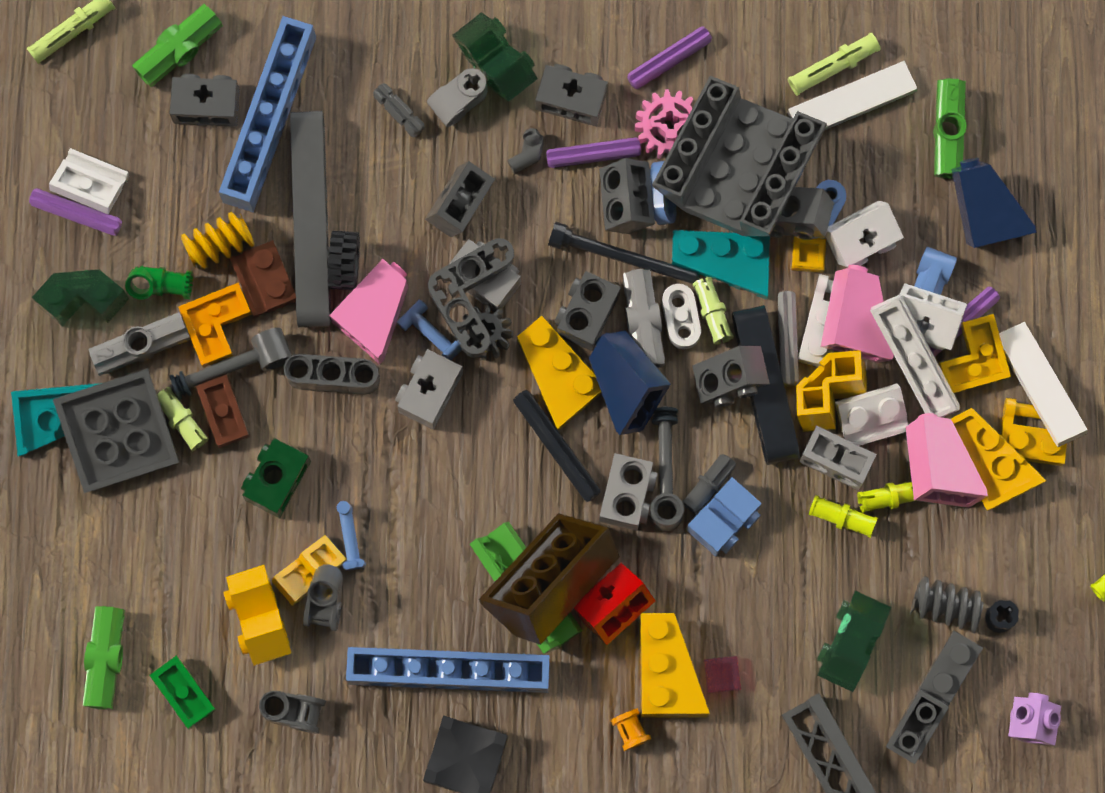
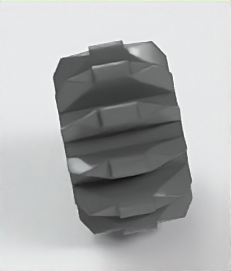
M490 304L485 305V313H480L479 308L474 306L473 308L488 331L491 330L490 348L488 351H491L493 356L498 358L500 353L497 347L503 350H508L510 347L505 339H510L514 336L512 330L506 329L512 324L510 318L501 319L503 316V309L501 308L497 309L494 314H491ZM464 314L462 320L465 321L468 315ZM473 322L466 328L470 337V343L467 345H474L479 349L482 347L481 341L484 338L482 336L477 338L474 335L471 326L477 324ZM465 329L458 330V332L462 334ZM487 353L481 356V360L487 359Z

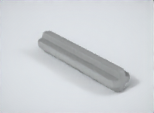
M782 291L778 294L780 369L784 386L791 387L796 386L799 382L796 294L793 291Z

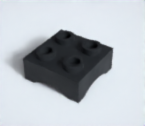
M443 715L423 781L458 793H491L508 735Z

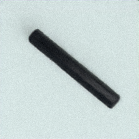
M530 391L520 392L513 399L516 407L584 501L589 502L595 499L601 493L596 482Z

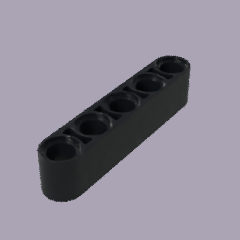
M763 305L732 312V321L738 346H761L770 383L758 388V394L750 397L765 462L767 465L799 459L798 441L766 308Z

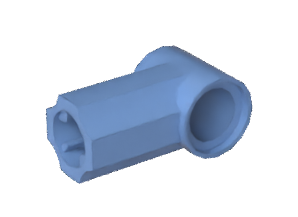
M926 247L916 272L918 277L914 287L941 295L944 285H947L957 257Z

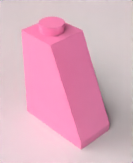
M384 259L372 269L330 314L332 323L379 365L385 359L408 290L407 280L405 279L407 276L406 272L395 262L389 265Z
M849 265L846 269L835 271L820 347L838 352L861 350L863 359L877 363L893 360L894 354L870 311L871 307L884 302L879 276L867 273L868 269L866 267Z
M926 413L918 416L917 420L906 426L914 500L969 508L988 496L987 489L951 419L937 417L934 413Z

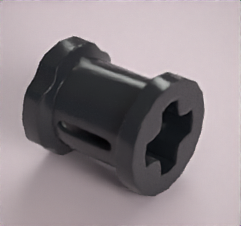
M999 600L986 611L985 623L991 631L1005 633L1018 622L1019 609L1012 601ZM1005 610L1008 616L1005 620L998 622L996 617Z

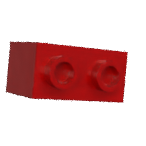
M621 562L596 584L573 609L583 623L600 640L608 645L636 620L641 613L655 603L656 600L646 585Z

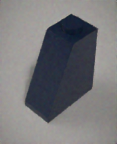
M972 158L961 161V167L951 169L966 244L975 248L1037 233L1033 222L990 164L983 161L980 162L979 158Z
M626 331L605 333L596 341V347L589 357L590 363L616 432L619 435L641 432L671 383Z

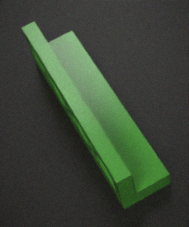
M510 522L503 523L487 536L476 538L470 543V546L494 581L527 548ZM570 612L541 645H537L542 653L545 654L560 648L583 630Z

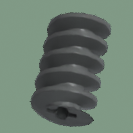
M923 576L917 585L910 615L915 608H919L920 619H924L927 613L931 611L933 622L936 623L941 615H945L946 626H950L956 618L958 619L960 630L964 628L967 622H970L971 631L975 633L980 622L984 602L981 601V593L978 590H975L970 598H968L967 587H961L959 592L955 594L954 584L949 583L943 591L941 580L937 579L930 587L929 578Z

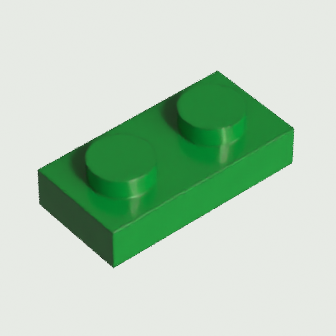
M177 655L149 675L188 730L216 711Z

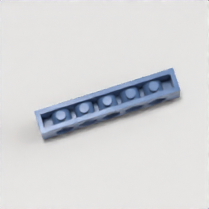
M285 16L281 19L219 190L222 202L254 212L316 40L314 27L311 24Z
M348 647L346 681L348 685L548 693L550 655Z

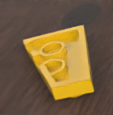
M540 316L520 333L517 339L552 417L554 426L559 431L602 392L595 374L544 317Z
M973 408L951 418L987 489L988 496L982 499L987 511L1047 482Z

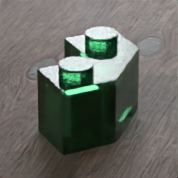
M481 12L452 34V37L473 68L478 67L486 76V82L490 88L509 102L538 79L532 69L535 64L525 51L520 53L508 44L504 37L506 29L496 17L491 19Z
M100 269L53 273L31 297L41 310L62 327L83 303L109 323L129 300L124 289Z
M858 591L854 592L850 602L843 600L835 617L841 620L831 644L824 642L816 660L821 662L817 676L854 692L870 660V655L876 641L883 631L892 607Z

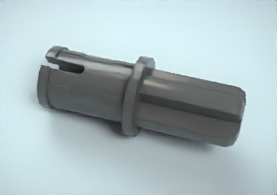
M721 454L704 476L699 475V482L688 496L683 499V505L698 515L714 493L717 494L720 491L719 487L733 471L736 463L729 456Z

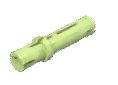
M93 0L82 9L78 7L74 10V15L52 29L34 44L28 46L27 50L36 62L40 64L41 61L63 47L85 29L90 31L94 28L92 24L116 8L110 0Z
M869 33L849 46L846 44L840 46L838 52L796 75L788 77V83L794 94L798 96L800 93L825 81L846 68L852 69L856 67L857 62L880 51V45L873 33Z

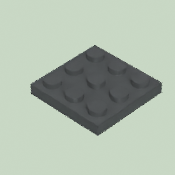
M148 368L53 399L84 493L179 463Z

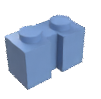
M731 477L708 505L688 524L686 531L715 557L721 550L727 554L738 542L739 539L735 535L744 526L749 530L760 518L761 515L757 511L762 503Z

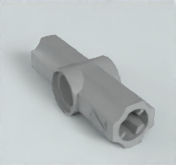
M636 269L623 273L624 292L627 301L625 309L628 333L657 368L663 367L665 365V357L660 336L662 324L659 305L655 303L651 271Z
M178 312L144 327H132L124 335L88 350L98 375L102 376L136 361H148L154 354L186 342L191 338L182 316ZM146 338L147 345L144 349L139 351L132 349V344L136 339Z

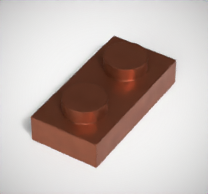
M227 375L197 385L196 389L218 448L249 438Z

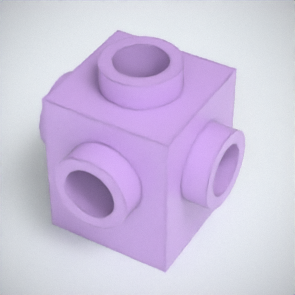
M1029 693L1028 698L1014 697L1008 737L1026 743L1055 746L1057 730L1061 721V706L1049 702V696L1039 693Z

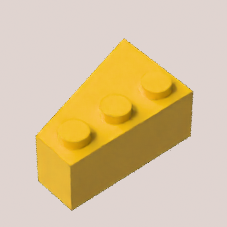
M641 613V718L708 717L710 713L675 613Z

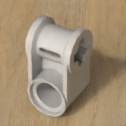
M466 69L447 85L436 90L426 103L446 127H451L485 99L488 92L486 78L478 69ZM471 82L473 85L478 83L479 89L476 91L473 88L468 89L467 83Z

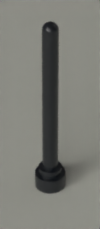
M555 221L548 243L550 247L561 249V247L568 248V246H572L691 284L700 280V275L696 271L573 234V230L567 228L568 225Z

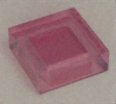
M737 656L704 659L707 694L741 690Z

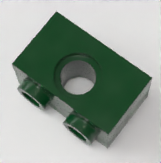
M273 438L270 445L266 443L262 447L257 458L260 464L255 473L249 472L246 476L241 490L244 491L242 496L245 501L280 519L306 473L311 460L309 455ZM271 470L283 472L282 479L276 484L267 483L266 475Z

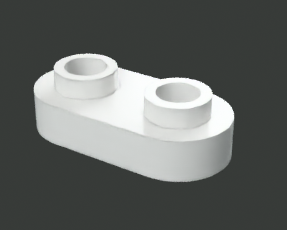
M673 284L665 290L662 297L668 337L675 347L689 349L698 343L701 335L695 296L688 286ZM681 298L684 301V305L675 307L672 304V300ZM687 329L690 332V336L688 338H681L678 331Z

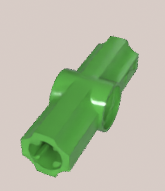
M203 4L180 25L174 24L164 30L158 37L156 45L132 65L133 69L152 88L176 66L182 67L190 62L198 53L199 46L223 27L222 22L209 7Z
M947 78L937 81L936 124L933 129L935 138L934 177L953 179L951 169L961 167L960 162L963 161L964 133L967 127L965 120L966 81ZM945 122L953 123L957 128V134L947 135L943 131L942 124Z
M95 606L91 642L87 643L84 658V669L87 671L84 686V707L113 710L117 674H120L123 661L121 637L125 617L124 609Z

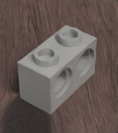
M816 426L799 462L859 491L877 454Z
M614 453L599 522L635 531L638 530L639 522L646 524L650 504L644 503L647 491H654L657 473L652 472L653 462ZM629 470H636L641 474L642 480L638 484H629L625 481L624 474ZM628 501L634 506L635 511L630 516H622L617 512L616 506L620 502Z

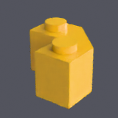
M861 350L828 353L819 362L820 366L808 378L804 377L796 385L797 417L803 432L814 431L816 426L825 430L836 429L835 399L850 398L867 392L866 365Z
M261 565L227 576L229 590L223 593L229 611L236 610L243 634L237 636L242 654L249 653L253 666L291 654L292 651L287 632L276 603L277 600L265 566Z

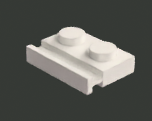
M70 148L66 159H63L50 181L49 188L52 192L109 214L122 191L123 185L129 179V172Z
M898 384L835 402L844 439L858 446L906 432V426H908L907 413L901 387Z

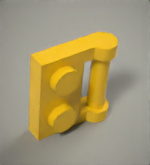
M1006 398L1000 435L1026 461L1063 466L1065 464L1067 443L1057 447L1047 429L1013 424L1014 415L1036 419L1041 418L1033 405L1017 403L1016 399Z

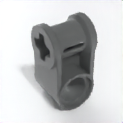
M328 564L319 566L315 570L308 589L303 626L309 627L310 624L327 626L332 631H337L341 615L342 602L340 601L343 575L337 567ZM320 583H325L331 588L324 587Z
M269 691L261 697L259 709L262 716L268 722L288 726L299 731L319 734L320 728L317 727L321 707L325 706L326 701L307 695ZM274 698L284 702L283 712L277 716L269 715L266 712L267 702ZM308 707H310L308 719L305 721Z

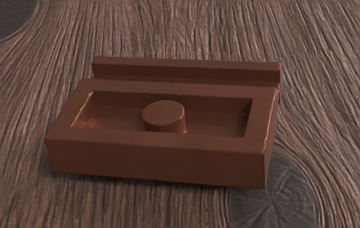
M273 240L247 250L236 257H230L254 318L296 302V294Z

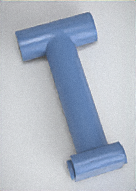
M419 299L396 323L404 331L413 324L443 352V357L452 360L462 350L458 341L451 343L422 316L428 307Z
M340 501L337 504V511L339 512L347 561L343 563V568L346 570L364 568L366 562L360 559L352 514L353 507L346 501Z

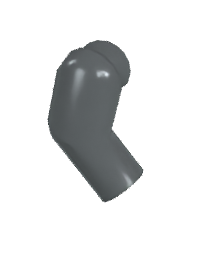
M530 128L524 132L522 152L507 160L514 174L537 163L541 158L544 139L535 128Z

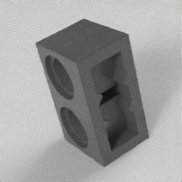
M624 158L600 168L605 231L631 234L654 225L649 162Z
M585 271L582 279L576 277L568 295L572 296V299L567 308L564 306L560 308L554 321L558 325L557 333L562 338L593 351L596 341L600 337L620 296L621 287ZM594 289L599 291L602 297L596 302H590L584 297V294L588 290ZM575 318H583L587 321L588 326L584 330L578 331L570 326V322Z
M738 346L692 366L700 402L714 403L717 408L734 404V398L736 397L746 398L758 394V388L770 384L761 346Z

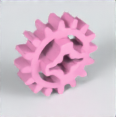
M667 89L662 98L653 93L652 103L644 100L642 102L644 111H637L636 119L641 122L635 124V132H643L638 136L640 144L648 143L646 147L647 153L652 152L654 149L657 150L658 159H661L664 153L670 152L692 110L693 98L689 97L685 101L682 100V91H678L675 97H671ZM662 108V111L657 116L651 117L656 110ZM676 108H679V109L682 110L685 114H682V113L679 112ZM665 121H671L674 129H668ZM654 136H658L664 143L658 141Z

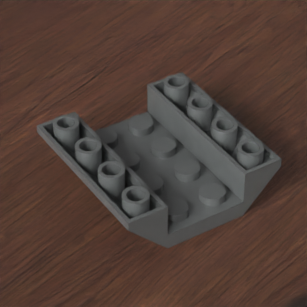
M709 76L652 186L685 212L742 236H770L827 123L799 111L796 112L793 119L742 99L739 87Z

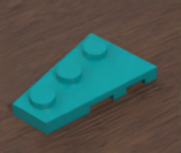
M673 230V265L696 271L701 276L712 277L729 284L728 286L739 290L741 288L757 294L756 296L768 299L770 236H742L730 232Z
M101 383L12 391L18 457L65 436L53 402L54 398Z

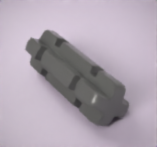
M387 84L379 85L373 92L374 98L381 105L384 104L385 110L401 126L404 125L406 132L411 137L418 136L425 128L424 123L418 116L414 117V112L397 95H393V90Z

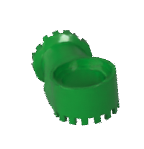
M137 266L129 273L125 288L131 297L138 300L147 299L151 295L163 296L164 293L183 295L184 299H190L192 288L189 287L193 286L190 282H193L194 275L191 270H187L186 273L167 271L165 267L151 268L140 266L138 268ZM133 278H145L149 282L150 287L147 289L137 288L133 284Z

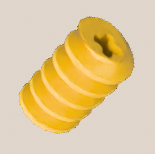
M229 212V223H226L220 217L216 218V229L209 223H205V234L194 228L193 240L186 234H181V240L194 267L195 263H198L202 268L206 269L208 267V257L216 264L219 263V252L230 258V247L232 246L239 253L243 252L242 241H245L251 247L255 246L241 213L240 218H238L233 212Z

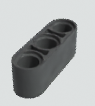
M295 354L290 356L284 364V373L289 384L300 390L371 394L377 390L380 384L377 366L367 359ZM303 365L308 368V373L303 378L291 376L292 370L296 366ZM330 368H337L341 371L339 378L334 381L326 380L324 373ZM363 370L371 371L374 374L373 379L368 383H359L356 380L359 372Z

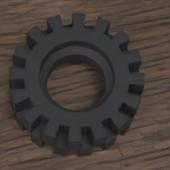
M332 231L328 258L329 289L354 290L356 288L360 258L359 232Z

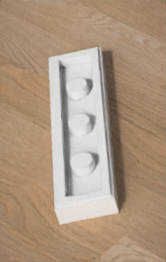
M902 61L789 108L787 113L792 119L797 111L827 123L825 128L827 130L913 94L918 88L905 61Z
M899 294L871 307L870 311L924 413H934L937 417L942 418L960 410L959 402L902 295Z
M1023 322L999 333L1009 365L1056 446L1060 447L1087 434L1088 429L1026 323Z

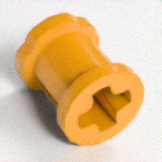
M638 708L611 720L612 725L617 726L624 741L622 746L624 751L631 750L651 740L650 735L645 734L640 723Z

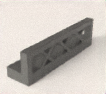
M820 693L781 715L825 793H849L851 786L855 793H876ZM808 709L815 720L812 733L798 730L792 717ZM817 727H819L824 737L816 735ZM802 736L810 738L808 746ZM814 739L828 743L831 749L828 763L816 760L813 757L811 749ZM834 756L836 757L840 766L832 764ZM819 765L827 767L825 776L821 771ZM831 769L845 773L848 779L845 792L834 790L830 787L828 778Z

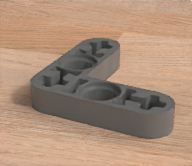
M497 238L491 240L436 271L428 281L430 296L462 350L470 357L478 358L488 352L490 336L465 292L512 265L514 249L511 243L505 239ZM498 247L500 251L507 250L505 253L506 260L501 262L499 258L493 259L489 262V267L492 269L487 271L484 261L479 256L484 254L485 260H488L494 256L493 249ZM474 262L479 265L481 272L476 278L469 279L462 274V268L466 263ZM441 279L444 283L451 282L448 288L452 298L457 294L460 296L449 301L446 306L442 305V303L447 302L444 292L442 290L435 291L438 287L437 281ZM456 306H463L468 310L469 315L465 321L455 322L450 318V311ZM473 322L477 324L471 326L474 335L477 338L481 336L484 338L481 341L482 347L479 349L474 345L470 347L467 345L470 343V337L466 328ZM465 329L462 334L458 332V330Z

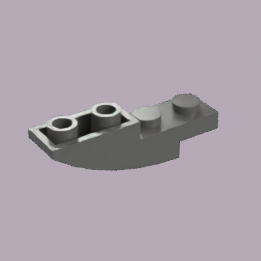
M953 630L886 745L888 749L913 764L917 762L948 710L952 699L982 651V646Z

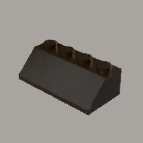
M558 513L479 598L480 604L513 635L541 645L620 557L609 528Z

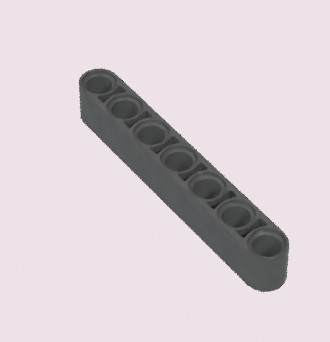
M323 111L291 112L298 328L331 326L330 289L328 288L329 238Z

